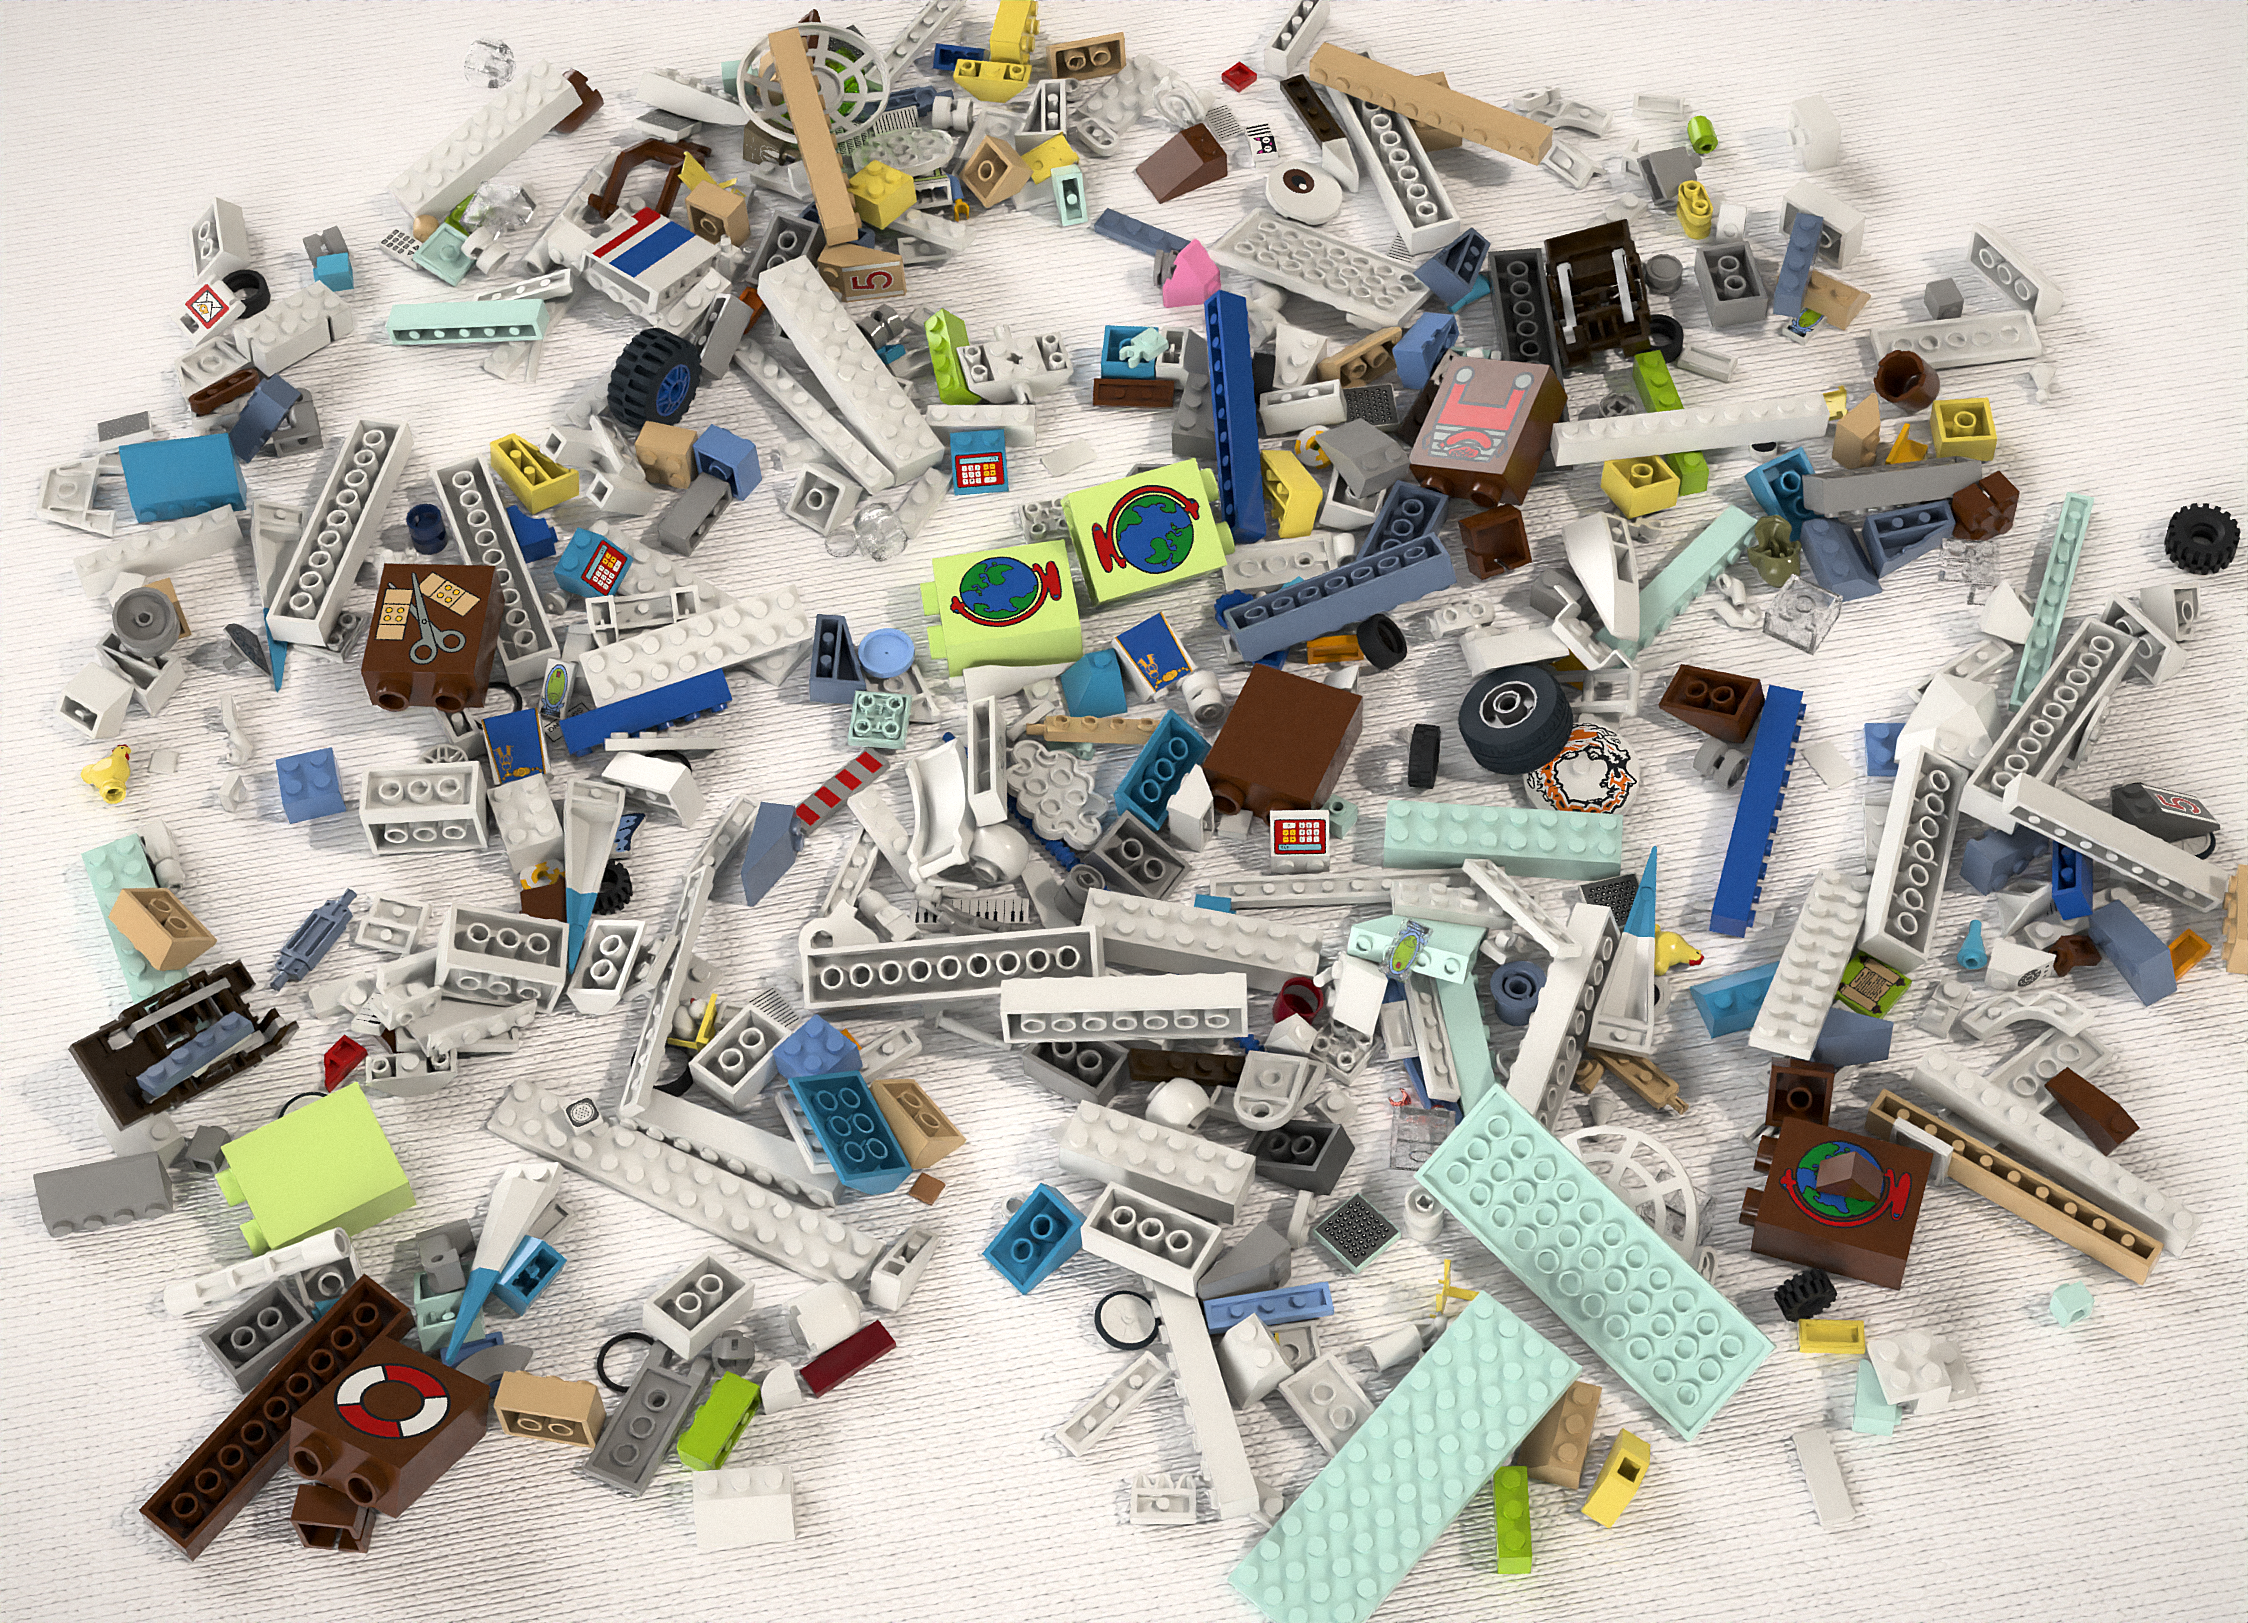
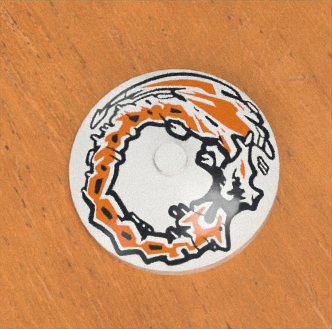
M1577 722L1573 723L1570 738L1559 755L1541 768L1523 774L1524 790L1528 801L1534 809L1624 815L1633 804L1639 790V762L1631 745L1614 730L1595 723Z

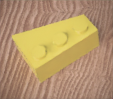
M512 433L490 442L492 468L532 515L579 495V472L573 468L569 470L559 463H554L549 457L540 453V448Z

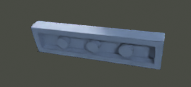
M1109 208L1104 211L1094 224L1095 232L1154 256L1157 249L1163 250L1164 253H1170L1171 250L1179 251L1180 253L1191 242Z
M235 1011L224 1016L219 1022L199 1033L194 1039L174 1050L169 1056L152 1065L147 1071L136 1077L140 1088L158 1098L254 1032L252 1022Z

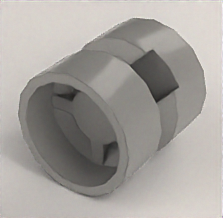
M337 225L323 230L321 236L315 233L302 238L314 268H317L316 257L348 252L349 256L347 245ZM325 244L327 251L322 252L321 246Z
M886 304L871 312L870 317L867 316L856 323V326L874 351L886 345L887 340H893L904 331L901 318L892 307Z
M1711 736L1698 750L1693 762V768L1705 776L1713 775L1715 782L1730 789L1742 776L1748 763V757L1734 748L1728 750L1726 743Z
M1077 864L1072 867L1054 897V904L1057 910L1070 919L1082 920L1089 888L1102 890L1105 888V880L1102 874L1095 868L1085 864Z

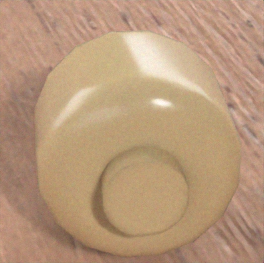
M420 215L415 218L413 222L414 238L424 243L438 229V220L431 215Z

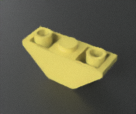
M958 59L953 80L980 101L1005 103L1028 87L1032 65Z
M1620 1429L1581 1512L1605 1527L1611 1528L1636 1494L1650 1465V1444L1626 1429Z

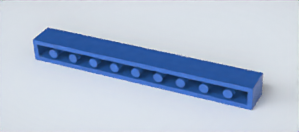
M1219 289L1204 302L1221 515L1222 522L1226 521L1231 530L1234 542L1247 545L1258 542L1266 536L1267 530L1254 398V380L1252 375V357L1250 353V334L1248 330V311L1246 297Z
M1769 684L1711 913L1709 931L1744 938L1747 927L1753 928L1756 910L1751 909L1753 903L1759 904L1762 887L1757 886L1758 880H1765L1768 863H1764L1763 860L1764 856L1770 857L1774 840L1769 839L1770 833L1776 834L1779 817L1774 815L1776 810H1782L1785 794L1780 793L1781 787L1787 788L1791 771L1786 770L1787 765H1793L1796 748H1791L1792 742L1798 743L1802 726L1797 725L1798 720L1803 721L1807 704L1802 703L1804 691Z

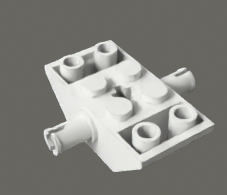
M999 324L993 329L997 341L956 348L969 390L994 404L1017 400L1019 405H1036L1034 397L1049 394L1073 374L1074 370L1060 331L1012 338L1010 327L1007 324H1003L1005 331L1003 332Z

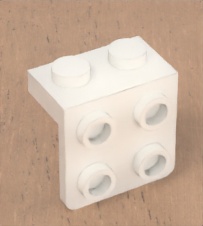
M2104 695L2084 734L2062 765L2076 771L2081 761L2087 762L2094 749L2091 743L2097 744L2104 730L2099 725L2100 723L2105 724L2111 712V708L2107 707L2110 697Z

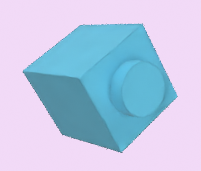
M348 252L316 257L317 268H313L315 282L320 280L333 292L354 289L353 269Z

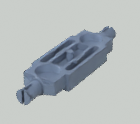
M931 85L891 92L884 112L915 105L919 118L928 116L927 112L933 111V103L936 96L951 97L954 100L953 91L950 89L937 93ZM881 101L866 102L860 114L853 121L861 120L862 123L866 122L877 111ZM851 112L844 113V117L848 116Z
M347 888L339 900H327L320 910L315 908L280 951L282 956L275 964L279 973L269 984L272 989L280 992L289 979L301 981L309 970L312 971L346 930L347 923L353 917L348 906L357 897V894L352 889Z

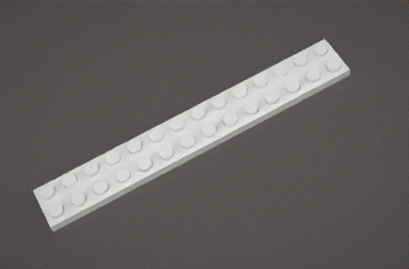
M522 1078L518 1079L487 1123L489 1131L556 1162H560L569 1168L822 1284L830 1281L839 1282L850 1293L853 1291L857 1294L859 1293L886 1250L885 1243L639 1131L623 1127L619 1122L601 1115L604 1121L603 1124L576 1136L563 1111V1107L573 1102Z

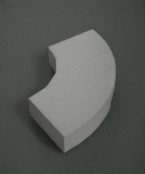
M506 1344L492 1346L469 1356L455 1369L488 1385L495 1380L502 1379L504 1371L514 1373L518 1370L524 1371L534 1353L532 1348L522 1345Z

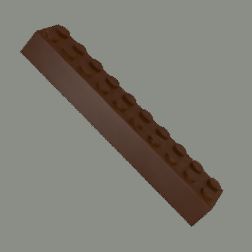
M364 1273L139 1509L145 1522L193 1562L288 1461L292 1415L383 1336L400 1342L416 1325L411 1309Z

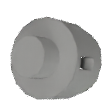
M739 1330L725 1331L722 1334V1338L715 1341L712 1345L713 1365L722 1377L726 1371L740 1377L745 1376L754 1363V1342L749 1338L743 1337V1332ZM729 1360H735V1366H729Z

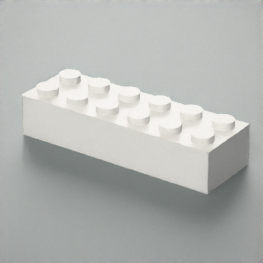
M1085 1100L1081 1101L1059 1146V1168L1106 1184L1112 1181L1152 1199L1232 1226L1255 1178L1256 1156Z

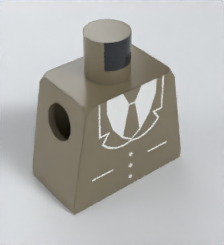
M751 119L745 125L743 160L760 165L763 161H768L783 166L786 161L790 163L800 161V151L792 147L791 142L770 135L758 127ZM772 119L764 120L765 123L773 128L792 134L790 130Z

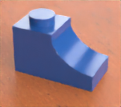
M517 505L506 508L510 525L526 564L556 555L554 543L558 542L554 527L548 528L545 518H530L524 515Z

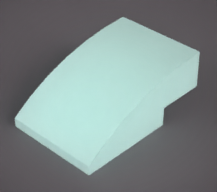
M474 1260L461 1262L466 1283L468 1282ZM426 1271L414 1273V1306L417 1313V1332L423 1352L449 1347L466 1289L465 1286L445 1293L432 1292ZM483 1305L463 1343L486 1338Z

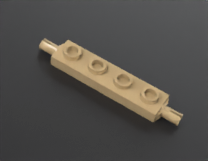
M1046 716L1043 724L1026 723V735H1043L1046 741L1146 744L1159 725L1160 720H1153L1151 718L1124 719L1122 717Z
M1588 1036L1584 1050L1657 1110L1666 1105H1670L1680 1115H1683L1688 1110L1689 1104L1677 1096L1679 1084L1647 1058L1587 1047Z

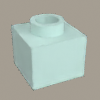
M1334 793L1320 809L1329 810V833L1340 839H1343L1358 820V806Z
M2081 1280L2071 1285L2065 1283L2053 1292L2049 1309L2062 1328H2065L2090 1316L2095 1299Z

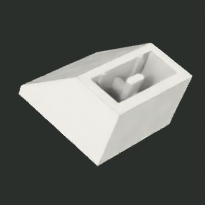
M1162 326L1161 335L1169 341V349L1157 356L1155 365L1156 380L1174 381L1175 389L1184 390L1189 372L1210 375L1207 341L1190 328Z
M90 662L62 689L54 714L94 739L117 737L135 686L99 664Z
M1195 764L1190 774L1186 773L1182 778L1177 794H1173L1169 798L1166 810L1169 811L1167 826L1170 828V840L1202 853L1215 832L1213 797L1201 766Z

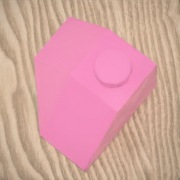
M1193 239L1177 255L1174 262L1177 267L1172 279L1167 278L1163 285V306L1173 308L1201 305L1221 289L1220 270L1214 261L1211 260L1199 240Z

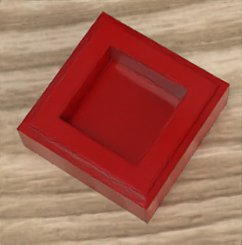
M1240 61L1221 74L1222 81L1238 93L1257 81V73Z

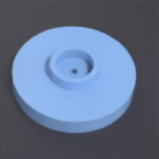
M883 628L875 630L865 636L859 645L858 657L860 665L872 676L879 678L896 677L907 671L914 661L915 650L913 641L906 633L897 629Z

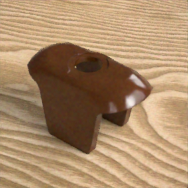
M561 874L554 884L520 892L521 910L519 914H527L530 917L541 919H555L559 922L567 923L566 880Z

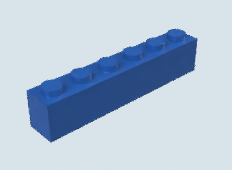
M719 668L560 720L558 724L569 756L576 754V757L580 758L592 754V748L603 745L605 749L604 738H611V733L628 732V736L634 738L640 737L639 732H646V730L657 727L658 731L673 727V721L684 718L685 722L701 718L700 712L711 709L713 714L728 709L727 703H730L733 699L723 670Z

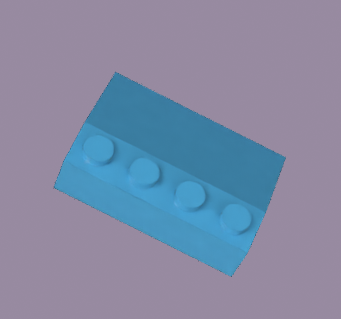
M228 433L119 446V454L130 501L138 523L193 517L231 504L233 512L246 510L247 485Z
M859 1070L794 1077L788 1080L792 1091L843 1185L870 1195L894 1192L913 1172Z

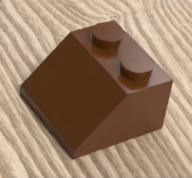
M1772 1057L1765 1125L1782 1127L1784 1116H1789L1828 1126L1835 1076L1834 1064Z

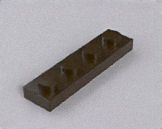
M1303 74L1280 81V90L1321 150L1322 142L1346 137Z
M1450 348L1440 358L1394 433L1396 437L1412 448L1453 356H1460Z
M1130 1048L1127 1054L1130 1079L1132 1081L1160 1083L1165 1081L1169 1083L1175 1078H1185L1202 1086L1217 1087V1085L1230 1088H1237L1246 1061L1245 1056Z

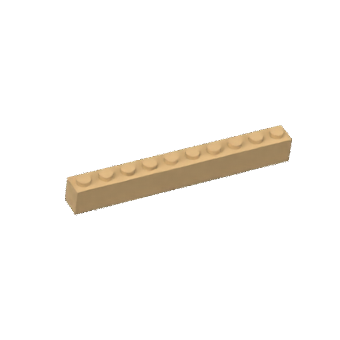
M798 27L769 33L770 53L827 245L831 246L858 240V228H862L860 215L858 212H853V208H856L852 192H847V188H850L847 173L841 172V169L844 168L841 153L835 152V149L838 148L835 133L830 134L829 129H832L830 116L823 112V110H826L823 94L818 95L817 92L820 90L817 75L812 76L811 73L814 71L812 57L806 56V52H809L806 37L801 38Z
M1324 42L1309 61L1310 80L1524 162L1538 166L1552 147L1553 128L1332 44Z
M1884 1088L1869 1108L1864 1127L1865 1130L1889 1142L1892 1126L1899 1116L1951 1145L1954 1149L1947 1173L1948 1177L2143 1286L2156 1267L2164 1247L2163 1243Z

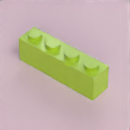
M941 308L924 322L940 400L947 405H975L982 397L969 390L956 351L957 347L970 346L965 322Z

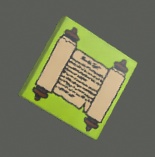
M1860 950L1846 966L1834 999L1842 1001L1857 1014L1883 1019L1911 987L1912 980L1884 962Z

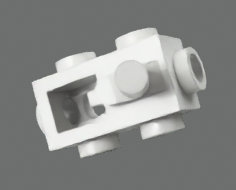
M1478 598L1466 600L1461 606L1452 607V604L1441 605L1436 608L1432 615L1426 616L1427 629L1429 632H1433L1434 640L1466 634L1465 629L1477 624H1481L1482 628L1490 626L1495 619V608L1492 602L1488 600L1479 601Z

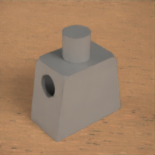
M1684 146L1653 152L1636 159L1654 205L1676 196L1679 186L1683 182L1689 180L1697 181L1695 169L1702 165L1700 156L1697 153L1688 155Z

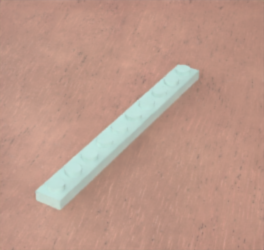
M2068 491L2066 493L2033 615L2035 621L2025 644L2008 711L2018 713L2050 668L2093 507L2094 497Z

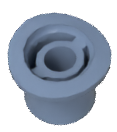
M1514 961L1500 966L1492 974L1490 988L1496 999L1495 1012L1504 1023L1511 1026L1529 1024L1530 1015L1532 1012H1535L1538 1005L1539 991L1542 987H1545L1547 981L1544 971L1539 966L1527 961Z

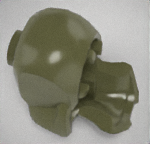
M1775 514L1761 517L1754 530L1759 545L1747 549L1749 562L1753 567L1757 568L1759 575L1767 584L1775 588H1785L1796 582L1800 577L1799 553L1802 544L1800 541H1789L1792 526L1781 516Z

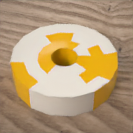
M1313 425L1307 427L1299 434L1295 443V452L1303 465L1310 469L1319 470L1332 464L1321 447L1316 451L1313 450L1314 446L1318 444L1315 440L1316 435L1330 430L1329 428L1322 425Z
M555 858L524 868L520 872L522 889L527 890L554 884L560 874L565 878V868ZM541 877H547L545 880H539Z

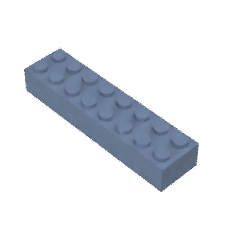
M1432 532L1223 611L1232 640L1243 661L1246 663L1248 661H1258L1265 655L1275 651L1287 650L1291 645L1301 641H1311L1325 632L1340 630L1344 625L1354 621H1364L1378 612L1393 610L1397 605L1407 601H1417L1431 592L1444 591L1450 585L1458 582L1448 551L1436 534Z

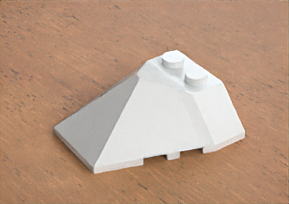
M698 585L674 587L668 591L619 597L609 595L585 598L589 628L599 648L701 615Z
M1937 672L1897 738L1894 763L1899 764L1900 758L1922 744L1960 767L1976 770L2004 732L1994 687Z

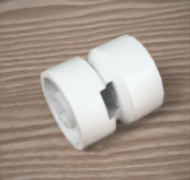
M936 96L932 111L933 128L949 130L953 126L956 131L970 132L973 122V100L957 98L953 101L951 97Z
M482 226L466 239L461 246V251L471 260L476 259V265L488 276L506 261L510 251L500 241L494 242V235Z
M1201 671L1188 676L1184 680L1182 691L1188 703L1192 719L1196 724H1214L1226 716L1228 706L1214 673Z
M1422 1184L1415 1186L1405 1196L1404 1227L1406 1232L1412 1238L1419 1241H1430L1437 1238L1444 1229L1445 1206Z

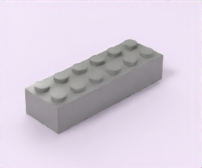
M1951 456L1802 475L1804 508L1813 510L1816 515L1824 514V517L1832 518L1840 517L1843 511H1851V514L1868 513V508L1888 511L1894 510V505L1904 504V507L1909 508L1921 505L1922 501H1930V503L1947 500V498H1953L1955 492L1973 483L1983 492V489L1978 485L1979 480L1982 479L1981 460L1963 456Z

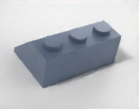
M1821 517L1802 522L1799 541L1829 606L1882 593L1883 589L1851 526L1833 517Z

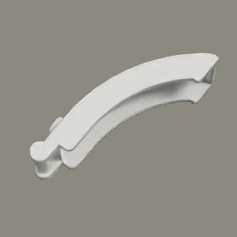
M960 737L910 759L905 769L910 781L915 808V831L907 855L912 863L909 874L916 885L925 882L926 877L955 864L962 865L969 861L968 852L973 841L977 820L968 800V759Z

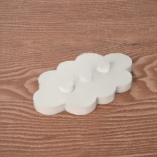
M1023 740L1016 743L1010 755L1012 766L1006 771L1007 792L1017 798L1016 808L1022 816L1033 819L1032 827L1040 837L1048 840L1064 838L1071 847L1077 850H1091L1102 837V827L1100 824L1105 821L1109 811L1107 800L1101 794L1094 792V778L1083 771H1079L1077 758L1069 752L1061 750L1048 752L1042 744L1033 740Z

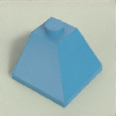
M1114 648L1085 654L1060 676L1070 717L1094 716L1096 718H1103L1128 712L1120 668Z

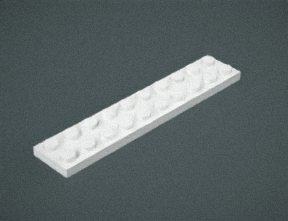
M598 519L588 529V531L603 535L633 557L634 561L617 592L624 596L668 591L674 587L698 585L701 614L740 602L733 596L601 519ZM807 641L741 663V665L779 687L813 651V643Z
M1819 868L1751 1030L1748 1045L1810 1060L1861 931L1872 880L1861 876L1855 877L1839 873L1833 869Z

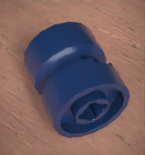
M425 503L411 508L407 513L406 522L414 548L423 555H433L442 551L447 546L448 536L440 510L435 505Z

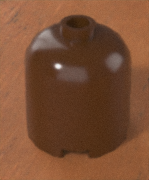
M571 68L562 75L573 85L583 103L551 129L562 133H573L604 105L600 92L597 89L592 91L586 84L588 78Z
M1895 350L1879 361V369L1873 382L1877 393L1883 399L1908 412H1920L1928 408L1936 400L1940 391L1939 376L1931 365L1918 354L1911 351Z

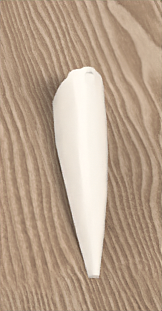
M1075 662L1042 666L1007 667L986 665L963 669L962 676L950 677L949 685L950 689L963 687L967 703L995 695L996 699L1023 691L1024 686L1048 678L1051 680L1066 672Z

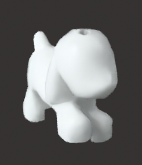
M1259 280L1252 286V297L1249 294L1239 295L1246 297L1248 316L1257 326L1255 331L1250 333V344L1254 347H1261L1271 338H1275L1277 336L1278 323L1292 326L1278 312L1286 304L1285 288Z

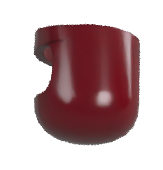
M1295 977L1287 980L1272 1007L1274 1022L1277 1024L1297 1013L1311 1025L1324 1004L1323 993L1320 987H1317L1313 980L1306 977ZM1292 985H1301L1308 988L1317 998L1318 1005L1316 1011L1313 1012L1310 1004L1302 997L1295 994H1284L1285 990Z

